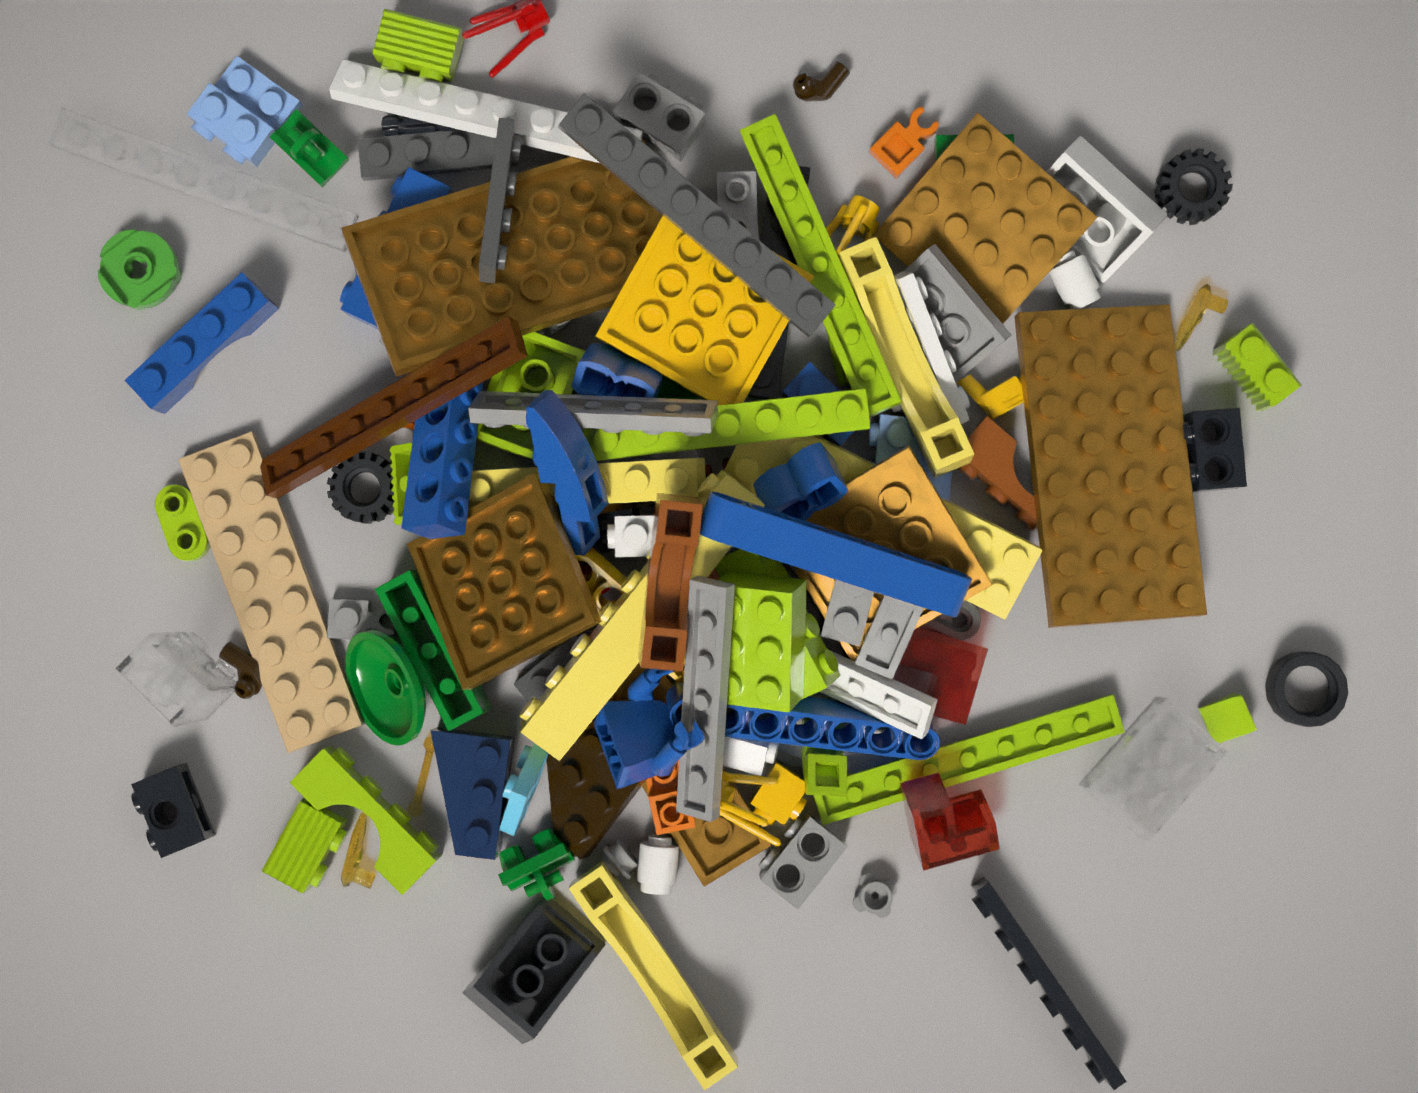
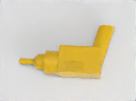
M971 374L957 382L985 411L991 420L1024 402L1021 377L1013 376L989 391Z

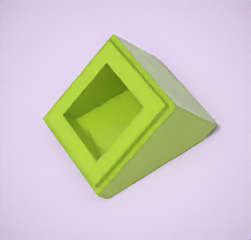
M1232 693L1198 708L1214 745L1257 730L1241 694Z

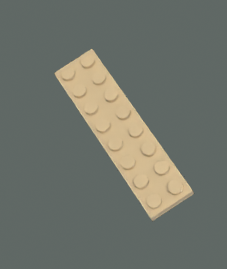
M251 431L182 457L178 461L252 658L258 662L261 683L287 753L364 725V721L359 714L350 691L346 673L334 641L331 638H327L328 625L280 498L275 499L266 495L260 469L262 459L265 457L256 433Z

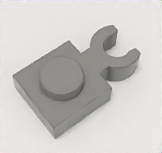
M329 599L327 638L351 640L356 634L370 629L381 631L389 636L396 635L397 631L383 627L382 618L387 615L384 607L371 612V601Z

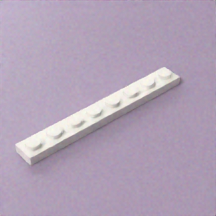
M342 59L329 88L331 99L493 138H496L499 118L514 119V135L522 136V145L599 163L558 128L559 123L568 114L567 112ZM624 126L638 139L643 141V130Z

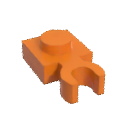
M923 107L913 111L906 129L897 121L869 150V153L895 179L924 152L925 147L918 141L931 138L939 127L937 121L932 123L929 128H921L918 125L917 120L925 111Z

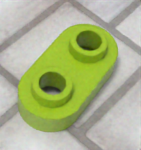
M169 485L161 489L155 499V510L170 552L176 558L183 561H196L203 558L208 553L210 544L189 488L180 485ZM173 497H177L180 501V506L173 512L169 508V501ZM190 534L193 538V543L186 549L181 541L184 535Z

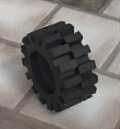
M1197 148L1194 152H1191V149L1185 150L1180 155L1177 154L1161 170V174L1157 177L1155 183L1158 184V187L1155 189V197L1160 196L1161 201L1157 204L1161 209L1165 207L1168 210L1167 217L1169 219L1175 216L1178 218L1177 223L1184 224L1186 221H1189V225H1196L1200 221L1205 222L1227 204L1230 198L1227 195L1232 191L1233 184H1228V180L1232 175L1230 171L1224 172L1225 161L1223 159L1219 162L1214 160L1217 154L1212 151L1205 155L1203 154L1204 149ZM1196 173L1205 179L1207 194L1204 199L1190 201L1181 194L1179 183L1183 175Z
M365 451V453L359 452L341 462L338 466H334L331 469L333 475L331 478L328 477L327 484L330 485V491H327L328 498H331L333 501L331 504L333 508L339 511L340 515L344 518L364 524H372L375 521L380 522L385 519V516L391 515L394 512L392 505L395 502L392 499L394 492L391 490L394 486L391 483L393 479L391 472L393 469L390 465L392 463L380 455ZM361 473H372L380 484L379 494L373 501L368 503L358 502L351 494V483Z

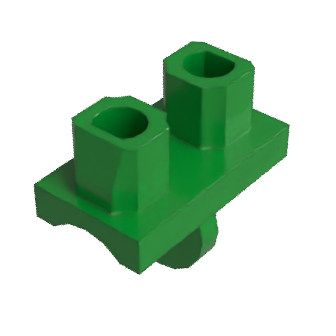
M297 109L290 115L284 125L269 136L322 188L349 161V158Z
M550 828L532 837L539 854L526 860L519 845L511 846L499 853L503 872L498 874L503 886L507 885L510 891L524 886L528 897L539 892L542 893L547 901L555 897L552 886L564 880L559 868L575 861L572 851L560 841Z

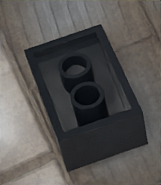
M543 896L490 957L462 993L520 1043L524 1044L535 1039L606 944L553 899L547 901Z

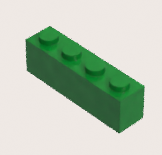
M409 570L375 588L407 653L418 667L423 683L447 730L451 731L492 710L493 707L481 685L471 690L462 689L417 570Z

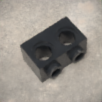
M1240 407L1192 411L1183 415L1184 439L1187 442L1192 492L1247 487ZM1204 421L1212 423L1216 429V437L1212 442L1206 440L1201 433ZM1208 460L1214 461L1219 466L1220 474L1216 481L1209 479L1205 473V465Z

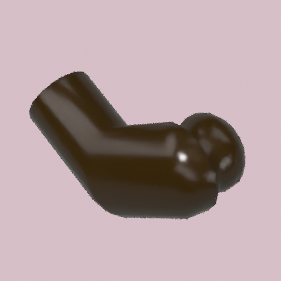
M835 61L823 77L807 76L806 73L799 74L793 81L795 95L805 102L829 100L849 76L850 71L842 63Z
M231 641L222 648L219 658L237 669L238 680L234 687L235 693L240 698L249 699L253 695H257L262 688L258 662L252 658L251 654Z

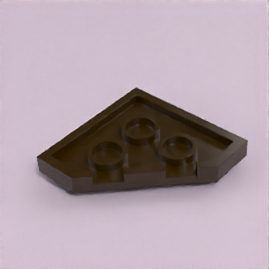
M596 717L560 761L548 754L546 760L553 832L580 860L586 859L591 855L647 780L645 779L623 788H616L594 726Z

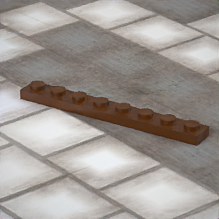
M510 316L502 319L262 459L260 469L266 495L275 499L282 497L526 358L528 354L518 321Z

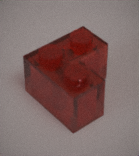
M921 628L914 629L899 664L932 673L927 695L938 699L933 716L966 725L988 648Z
M939 772L900 783L910 837L923 871L1000 849L996 821L982 789L949 798Z

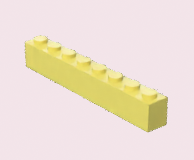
M721 470L717 476L713 473L710 474L697 491L701 495L699 499L703 504L702 513L710 491L719 492L762 507L765 506L757 496L724 470ZM699 534L691 579L696 576L707 578L732 546ZM650 550L648 551V553H647V555H646V557H647L648 559H649V556H650ZM649 562L640 573L637 570L631 572L620 588L624 591L615 604L608 602L599 612L602 622L597 625L590 636L584 633L579 637L570 650V654L573 655L564 668L558 665L551 672L544 683L548 687L539 699L532 697L519 714V717L522 718L520 732L558 761L563 758L639 663L638 651Z

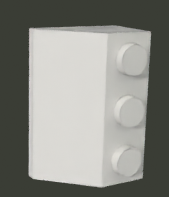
M1079 136L1047 171L1051 177L1098 217L1068 252L1073 250L1076 257L1084 254L1094 275L1102 283H1105L1140 247L1168 215L1082 136Z

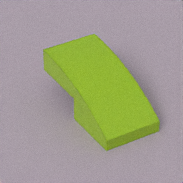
M804 718L802 724L807 723L811 718ZM843 722L838 724L835 729H842ZM802 746L806 795L847 796V756L843 755V751Z

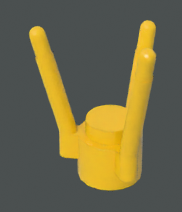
M859 195L852 196L848 206L841 205L835 218L826 227L830 237L843 222L842 227L846 232L836 249L838 256L839 252L847 248L854 235L862 237L865 232L864 241L874 238L873 235L880 226V223L875 220L880 212V208L871 200Z
M722 771L720 816L774 846H780V839L751 823L755 822L761 826H767L769 822L766 818L732 803L735 788L729 786V782L777 785L778 779L775 777L732 774Z

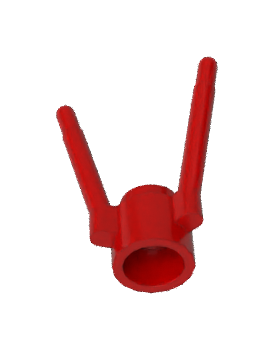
M519 0L511 5L470 18V24L479 25L462 33L464 39L480 35L513 21L520 34L525 31L528 32V35L489 71V77L494 78L533 41L545 36L542 27L549 24L550 19L541 0Z

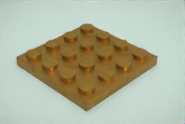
M977 113L873 236L877 237L884 246L907 266L912 264L929 247L936 244L1000 322L1004 324L1098 217L991 123Z
M909 445L847 481L845 484L848 492L839 501L825 509L813 512L806 520L970 576L972 581L964 601L992 586V581ZM793 566L799 578L807 580L806 589L825 618L835 579ZM874 592L860 646L839 641L849 659L854 662L883 598L882 594ZM924 608L915 629L942 613Z
M539 473L527 476L470 508L467 514L465 535L435 539L420 536L407 544L463 690H471L602 622L547 484L540 483Z

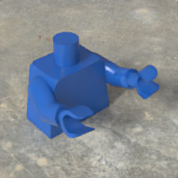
M645 669L630 684L628 688L629 701H608L596 716L594 726L617 789L653 776H668L673 772L677 761L687 750L695 748L705 739V735L695 719L693 729L689 734L682 722H678L674 727L670 721L666 703L661 700H654L652 691L660 683L661 677L674 671Z

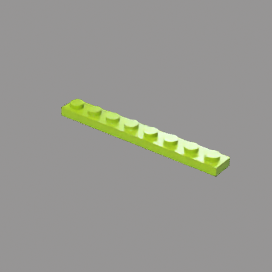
M776 114L740 129V134L798 267L814 275L810 283L836 304L823 320V324L852 390L866 388L869 418L902 404Z
M866 388L718 405V417L712 433H705L701 436H687L683 432H663L650 435L642 430H624L617 433H609L603 431V429L584 428L582 432L592 449L596 461L865 430L870 429L867 392Z
M1108 694L942 745L932 757L926 760L900 758L847 774V796L845 797L813 795L821 823L826 825L1125 733L1114 695Z

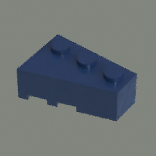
M439 727L434 728L430 731L455 855L495 860L501 852L503 832L499 829L507 804V798L502 796L510 778L515 737L455 729L448 731L447 728Z

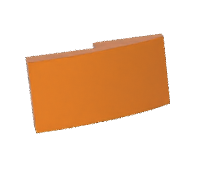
M679 760L673 772L668 776H653L646 780L649 792L648 799L657 835L696 827L695 817L676 812Z

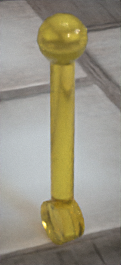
M432 736L424 740L423 746L426 749L414 800L408 806V813L413 817H418L423 812L421 801L434 753Z

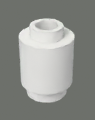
M1073 250L1066 253L1054 266L1055 268L1049 272L1064 305L1069 304L1070 309H1080L1101 298L1097 291L1100 285L1084 254L1076 257Z
M651 834L648 835V841L640 842L637 881L640 882L641 892L655 895L671 894L672 885L676 884L679 846L672 843L671 836Z

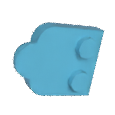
M535 743L533 747L524 746L516 766L522 770L519 776L511 774L502 796L509 799L499 830L515 836L523 822L549 754Z

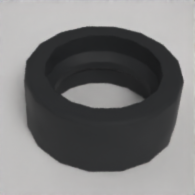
M1306 651L1290 653L1279 659L1270 669L1265 684L1266 698L1273 712L1285 722L1304 727L1323 726L1336 719L1345 707L1349 693L1347 678L1340 665L1326 655ZM1300 666L1315 667L1328 680L1329 692L1326 702L1321 708L1313 712L1304 713L1297 711L1289 705L1285 698L1284 685L1286 678L1291 671Z

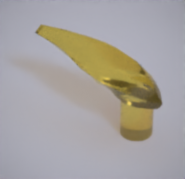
M1209 284L1202 286L1191 300L1178 329L1175 351H1180L1186 344L1195 327L1202 321L1206 309L1220 314L1226 311L1228 299L1211 294Z
M361 812L349 842L341 873L343 887H347L351 882L370 889L376 877L375 873L358 867L364 854L363 842L367 825V814Z

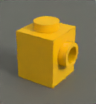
M775 760L764 777H775L779 781L778 784L758 785L749 800L750 804L755 806L753 812L766 818L769 822L768 824L773 825L775 820L784 825L788 818L795 821L807 800L802 798L806 792L804 778Z

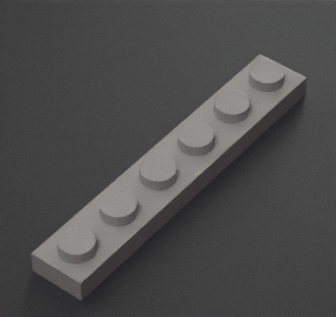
M480 391L468 408L470 423H481L491 428L504 425H523L529 429L526 424V407L541 393ZM556 394L574 417L581 430L584 428L603 429V431L609 433H617L624 430H642L650 435L663 432H683L687 436H701L705 433H712L718 417V402L716 400Z
M696 576L690 579L688 633L685 651L681 722L689 734L693 729L695 719L704 733L705 739L695 748L687 750L679 759L676 812L713 822L720 816L735 584Z

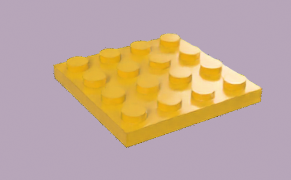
M662 215L595 337L651 367L703 399L716 400L718 405L744 402L789 321ZM776 254L809 283L812 281L814 275Z

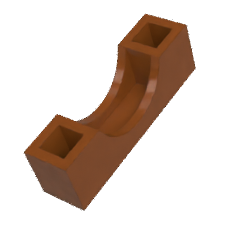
M986 416L967 436L974 452L971 462L957 469L970 480L977 477L988 486L985 489V493L1002 506L1007 502L1017 511L1015 518L1026 528L1033 531L1037 528L1034 496L1023 488L1014 471L1013 457L1017 441Z
M657 493L638 651L641 668L683 672L688 633L689 583L693 560L699 542L703 504L699 497Z

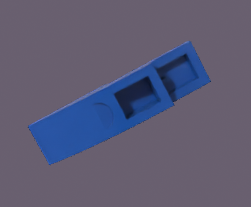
M544 390L526 407V424L531 431L534 447L533 460L538 467L540 483L555 484V500L560 507L563 528L566 531L575 555L584 556L601 538L597 516L609 504L605 484L596 458L578 423L553 390Z

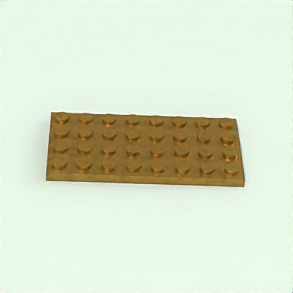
M569 157L517 173L515 195L507 196L505 208L512 209L510 233L502 232L500 244L507 246L505 270L497 269L495 284L479 282V262L490 182L341 227L395 376L397 377L415 371L508 316L518 321L523 336L611 307L659 223L662 214L601 163Z
M1170 304L1018 312L1014 319L1039 546L1043 550L1040 555L1048 628L1207 615L1187 442L1184 439L1183 431L1184 418Z

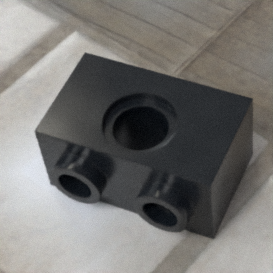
M187 763L174 766L131 784L134 790L131 795L133 805L140 815H144L149 828L146 831L147 840L151 848L155 852H159L161 858L216 835ZM166 801L173 803L177 808L178 815L174 822L168 820L163 814V806Z

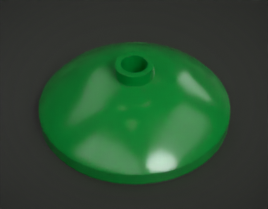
M366 630L356 634L350 640L346 650L345 670L347 683L359 714L370 730L388 744L402 746L415 740L421 732L426 716L425 690L418 667L402 645L389 635L378 630Z

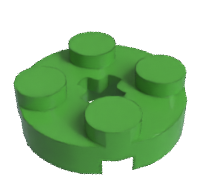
M135 229L125 230L111 237L101 250L99 257L102 259L100 261V270H98L100 285L110 298L122 305L136 310L155 307L172 294L175 286L181 280V270L174 249L166 240L155 233L137 231ZM135 260L141 264L147 262L146 274L142 278L138 276L131 278L130 273L134 270L131 264Z

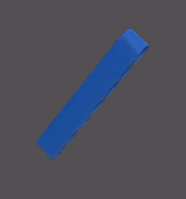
M710 491L701 517L699 534L714 541L952 617H958L972 581L970 576L957 570L719 492Z
M684 682L674 684L666 694L668 713L674 727L682 719V710L677 708L683 702ZM806 697L801 699L790 713L727 704V708H733V710L726 714L725 737L914 760H926L932 757L940 747V739L932 722L928 733L923 739L912 738L913 735L838 700ZM772 713L769 718L756 719L760 714ZM801 718H811L807 723L796 724ZM842 722H849V724L842 729H835V727ZM887 727L885 731L874 734V731L878 728Z

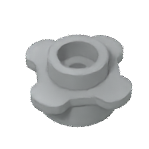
M620 840L612 846L607 843L603 849L606 856L602 858L605 865L616 877L622 874L626 879L631 878V870L638 865L636 858Z
M870 873L863 874L859 878L861 886L859 894L853 899L854 908L859 912L867 910L870 913L876 914L879 918L887 917L891 913L892 895L897 892L896 884L890 879L881 881L875 879ZM873 892L879 894L877 899H872L871 894Z

